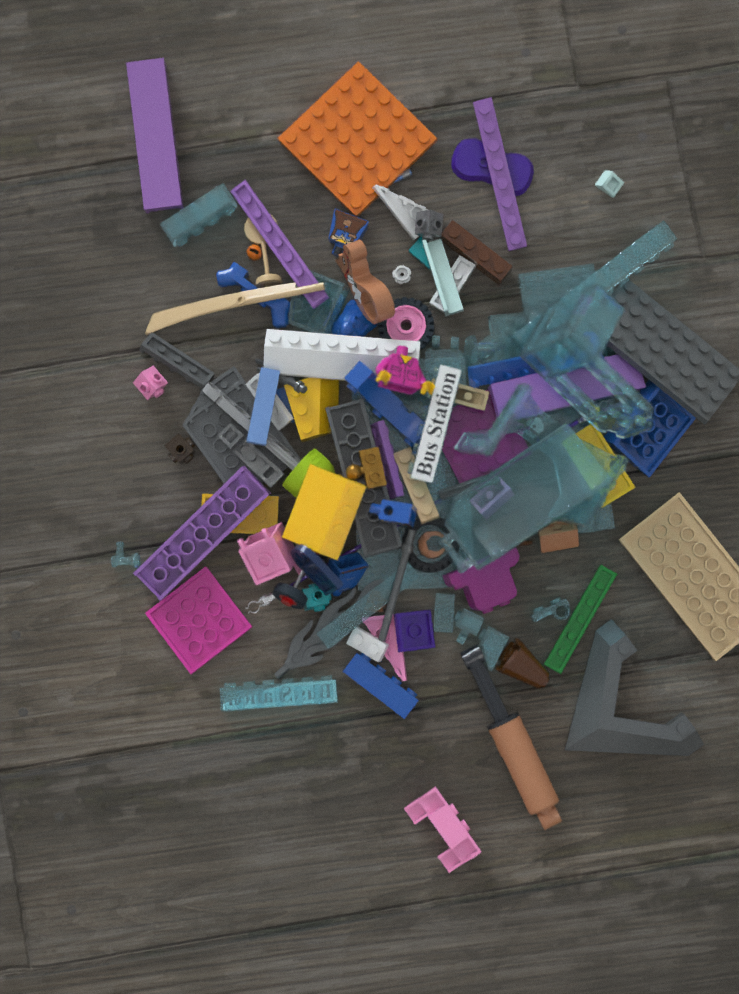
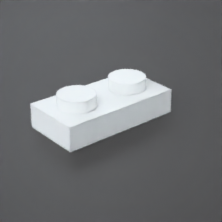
M358 626L354 627L347 641L348 645L377 662L382 661L389 646L386 642L378 640L377 637Z

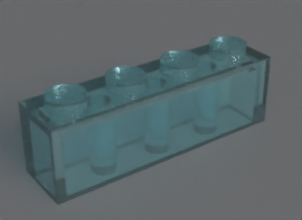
M224 183L160 223V226L174 247L177 245L182 246L192 235H199L206 226H212L223 215L227 216L233 213L237 204Z

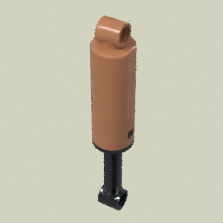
M475 645L460 652L465 666L471 671L494 719V722L489 724L487 729L508 768L529 814H537L544 830L561 823V817L555 807V804L559 802V798L537 755L519 713L508 714L484 664L486 661L479 646Z

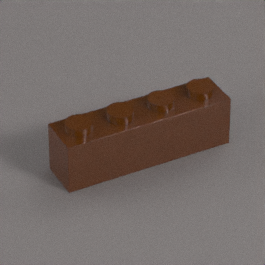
M454 220L442 232L440 239L443 243L463 258L475 264L478 270L499 286L511 272L513 267L511 264Z

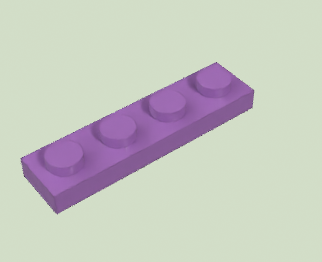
M384 420L371 424L370 427L375 446L379 447L388 495L390 499H394L404 495V487L399 478V468L393 455L394 449L388 437V427L385 425Z

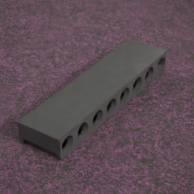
M363 398L325 408L342 474L346 478H348L346 475L348 466L356 464L362 467L359 451L376 447ZM361 474L358 479L354 480L366 486L364 474ZM386 486L368 490L366 487L354 517L365 558L402 548L397 525L382 522L379 520V516L369 514L371 503L381 505L382 500L390 501ZM392 509L388 512V515L393 513Z

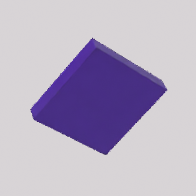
M431 609L394 614L398 652L435 648Z

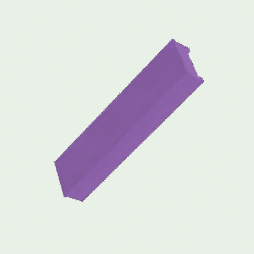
M164 58L127 62L144 210L146 213H150L152 211L175 208L184 209L166 63Z
M617 354L604 357V363L600 367H592L590 365L561 374H556L549 370L490 384L487 388L491 394L498 425L639 391L646 387L642 373Z
M242 466L133 574L161 601L271 492L245 466Z

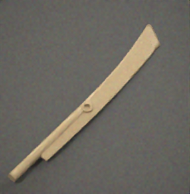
M322 282L296 288V283H288L237 292L153 313L145 334L148 335L170 325L217 311L325 290V284Z

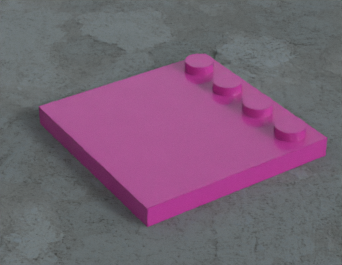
M207 566L145 613L191 675L253 628Z

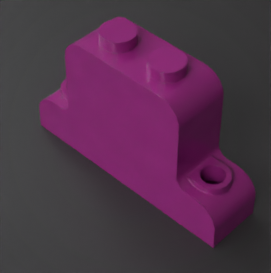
M517 547L504 549L442 575L444 582L448 587H453L454 590L463 588L469 607L474 611H482L485 614L493 611L494 606H505L511 603L510 600L517 594V589L509 570L519 561Z

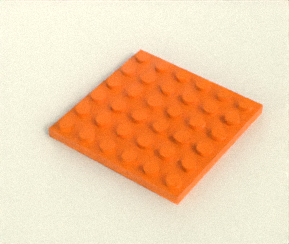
M358 61L278 137V141L354 216L358 217L379 197L372 187L376 184L385 188L391 186L404 171L437 141V138Z

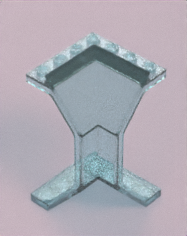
M518 384L491 429L464 432L454 449L459 453L491 456L504 434L517 433L552 458L555 464L560 497L548 517L554 521L588 527L595 520V514L598 509L604 505L608 493L615 487L619 475L625 471L629 460L623 455L609 454L578 438L541 410L530 395L533 390L530 385Z

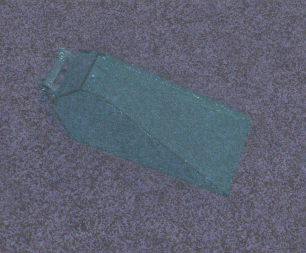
M565 423L453 497V503L445 522L449 534L441 538L438 544L450 555L457 565L456 568L459 573H464L472 565H474L476 570H479L611 484L613 480L571 427ZM455 540L468 557L466 560L463 561L450 544L452 541Z

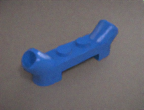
M233 262L229 269L219 270L216 273L218 286L221 288L238 285L241 287V292L258 289L246 280L249 276L248 271L236 262ZM281 298L257 303L262 308L268 307L271 310L272 324L275 328H284L289 325L288 314L294 306L288 300Z

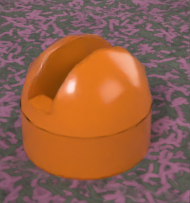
M250 245L247 249V256L253 261L259 260L262 256V250L258 245ZM250 249L256 250L259 253L256 254L254 252H251Z

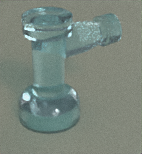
M116 542V556L111 557V566L131 565L133 568H139L140 554L133 553L131 557H124V542Z

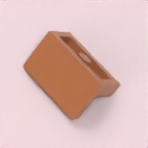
M574 517L536 524L541 553L579 546L578 528Z

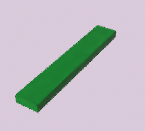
M601 564L599 565L543 665L559 674L562 673L617 573Z

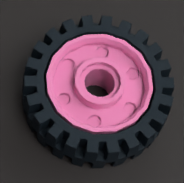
M402 297V299H395L393 301L395 307L394 317L378 323L379 336L383 339L420 341L421 351L428 345L433 336L434 319L432 313L420 300H415V298ZM408 322L411 324V328L403 330L401 324Z

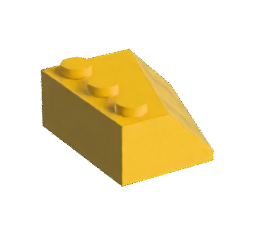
M320 378L299 380L304 382L307 387L305 393H298L294 391L293 386L284 385L301 442L331 434L325 408L339 405V380Z

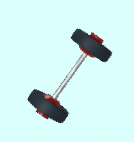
M315 552L321 558H329L325 555ZM301 570L293 586L278 583L273 590V595L286 606L303 609L308 598L297 589V586L304 572Z

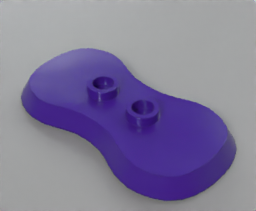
M475 138L461 141L452 156L451 166L453 172L465 181H483L493 185L482 141ZM505 153L515 196L522 195L527 191L534 175L533 164L524 155Z

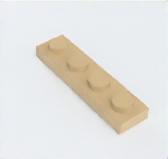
M411 447L393 453L410 499L417 508V515L421 525L439 518V513L426 482L412 478L416 459Z

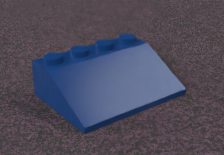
M648 380L645 384L646 387L639 391L605 434L604 438L615 452L650 478L696 418L653 382Z

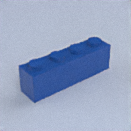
M356 653L343 672L405 719L418 702V699L415 698L418 694L410 688L407 690L400 686L402 684L401 681L394 676L389 678L385 675L386 670L379 664L376 667L370 663L371 658L364 653L360 655Z

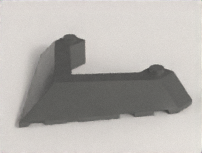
M612 619L595 630L592 648L564 750L689 756L702 747L704 743L697 730L683 713H679L666 724L614 716L622 662L635 653L637 649Z

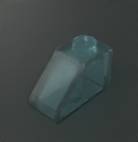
M488 626L487 629L483 628L478 638L481 639L479 645L486 661L487 670L492 671L509 636Z

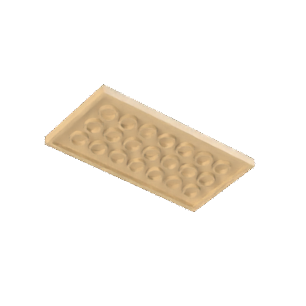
M679 492L618 540L712 659L717 661L739 644V566Z

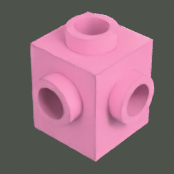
M152 366L142 371L133 384L149 400L154 396L155 398L161 396L168 382Z

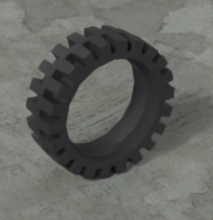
M442 517L422 525L419 518L415 519L414 528H406L402 544L406 541L409 528L417 531L420 527L426 525H436L447 534L449 550L443 559L435 563H425L419 560L412 552L408 559L409 564L422 572L434 573L444 570L452 564L458 554L459 537L455 528Z

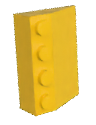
M310 464L282 537L297 544L305 545L319 554L338 560L366 489L365 484Z

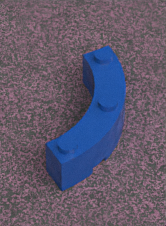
M359 361L344 377L349 383L347 388L354 394L358 393L373 408L371 412L379 419L383 417L405 437L404 442L411 448L415 446L419 449L425 422L413 411L409 414V410L403 405L404 403L389 389L378 387L375 373Z

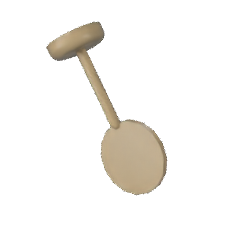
M248 218L244 227L246 237L255 244H261L265 274L256 279V287L264 288L282 285V278L279 275L270 274L266 249L267 243Z

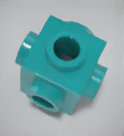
M314 583L308 585L309 588L302 589L301 592L308 598L304 606L305 611L314 609V612L325 610V607L328 606L331 600V594L325 596L324 592Z

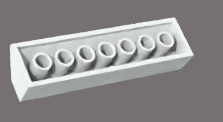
M267 329L264 344V368L279 370L280 375L346 381L344 377L361 361L377 376L376 366L383 358L396 353L397 346L408 347V356L416 358L419 366L420 341Z

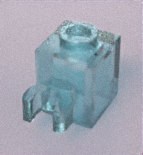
M465 608L462 609V612L458 610L453 621L456 622L455 626L462 630L456 642L463 645L469 633L477 636L485 618Z

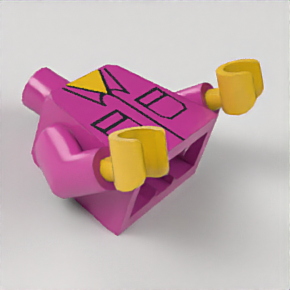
M397 346L396 353L383 358L375 368L378 387L409 395L414 394L420 388L421 394H426V391H428L432 395L435 389V385L425 379L421 368L418 366V360L408 356V347Z

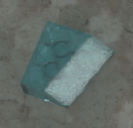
M311 271L319 283L324 282V291L329 296V299L313 309L303 294L292 296L288 323L304 332L331 334L333 323L338 319L350 289L345 283Z

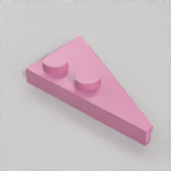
M393 614L386 641H384L389 644L384 655L400 679L407 681L404 652H398ZM385 615L362 618L363 623L371 634L378 638Z

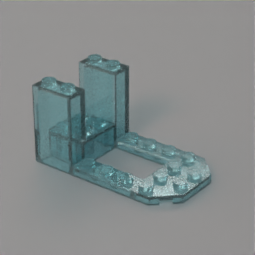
M596 283L585 288L573 312L560 300L547 305L519 356L597 431L603 433L610 431L616 433V437L625 439L651 430L654 407L601 356L625 309L604 287ZM581 367L587 368L621 402L600 408L566 373Z

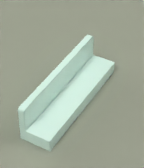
M426 239L422 240L445 317L464 311L442 240L438 239L428 243Z

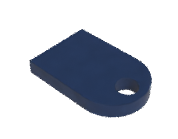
M298 544L292 549L291 555L295 563L324 592L325 596L335 592L344 585L310 548Z

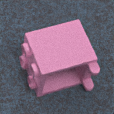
M282 522L248 536L246 541L243 539L238 540L241 547L238 552L256 585L291 571L295 564L291 555V551L295 547L292 541L282 537L285 530Z

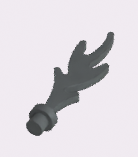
M255 359V363L264 367L263 360ZM257 367V371L260 372L261 367ZM285 375L279 376L278 382L293 386L294 391L298 393H305L307 391L304 382H296L293 376H289V378H286Z

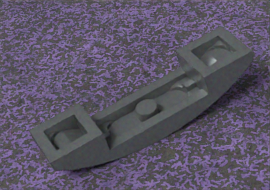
M231 422L218 435L270 488L285 475L253 444L247 443V438Z

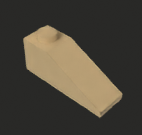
M432 377L431 379L434 385L436 384L437 377ZM458 383L453 403L485 411L489 392ZM428 392L427 397L432 398V395Z

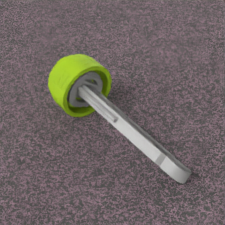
M208 382L202 389L203 392L249 432L251 416L226 396L217 386ZM268 433L265 447L292 470L282 486L294 497L297 498L310 464L335 473L331 462L316 448L300 460L272 434Z

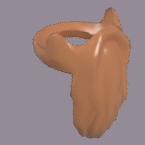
M427 531L418 539V549L427 558L435 559L441 556L447 548L445 536L438 531ZM432 536H439L442 538L444 545L440 551L434 552L428 550L426 541Z

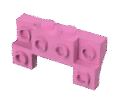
M436 786L404 807V810L415 825L428 816L449 848L438 855V858L448 873L481 853V850L468 833L470 827L464 819L462 821L459 820L456 816L459 813L453 803L451 805L447 803Z

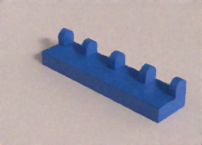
M537 353L468 367L469 386L478 388L482 385H490L496 382L545 372V369L541 366L540 354Z

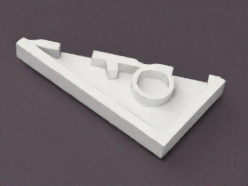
M376 184L372 187L409 236L415 240L418 235H415L416 213L428 209L422 205L415 204L414 201L402 195L389 191V189Z

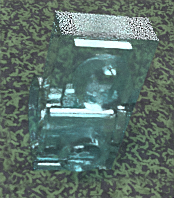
M558 597L550 601L551 605L546 608L542 605L533 609L534 614L530 615L532 621L536 622L551 614L557 620L567 619L571 613L567 599ZM558 606H563L566 610L563 617H559L556 614Z

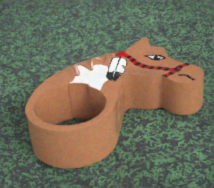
M356 240L344 245L343 253L338 254L339 259L335 261L344 273L347 284L362 314L372 324H377L394 317V302L388 288L383 282L371 275L369 271L365 244L362 240Z

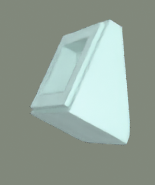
M605 170L595 186L614 198L624 182L613 171Z

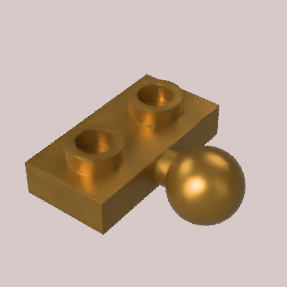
M379 447L360 450L359 456L362 467L356 464L348 466L346 469L347 477L351 480H356L361 474H364L367 490L386 486L387 483Z

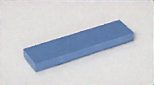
M261 367L247 443L266 446L280 376L279 370Z

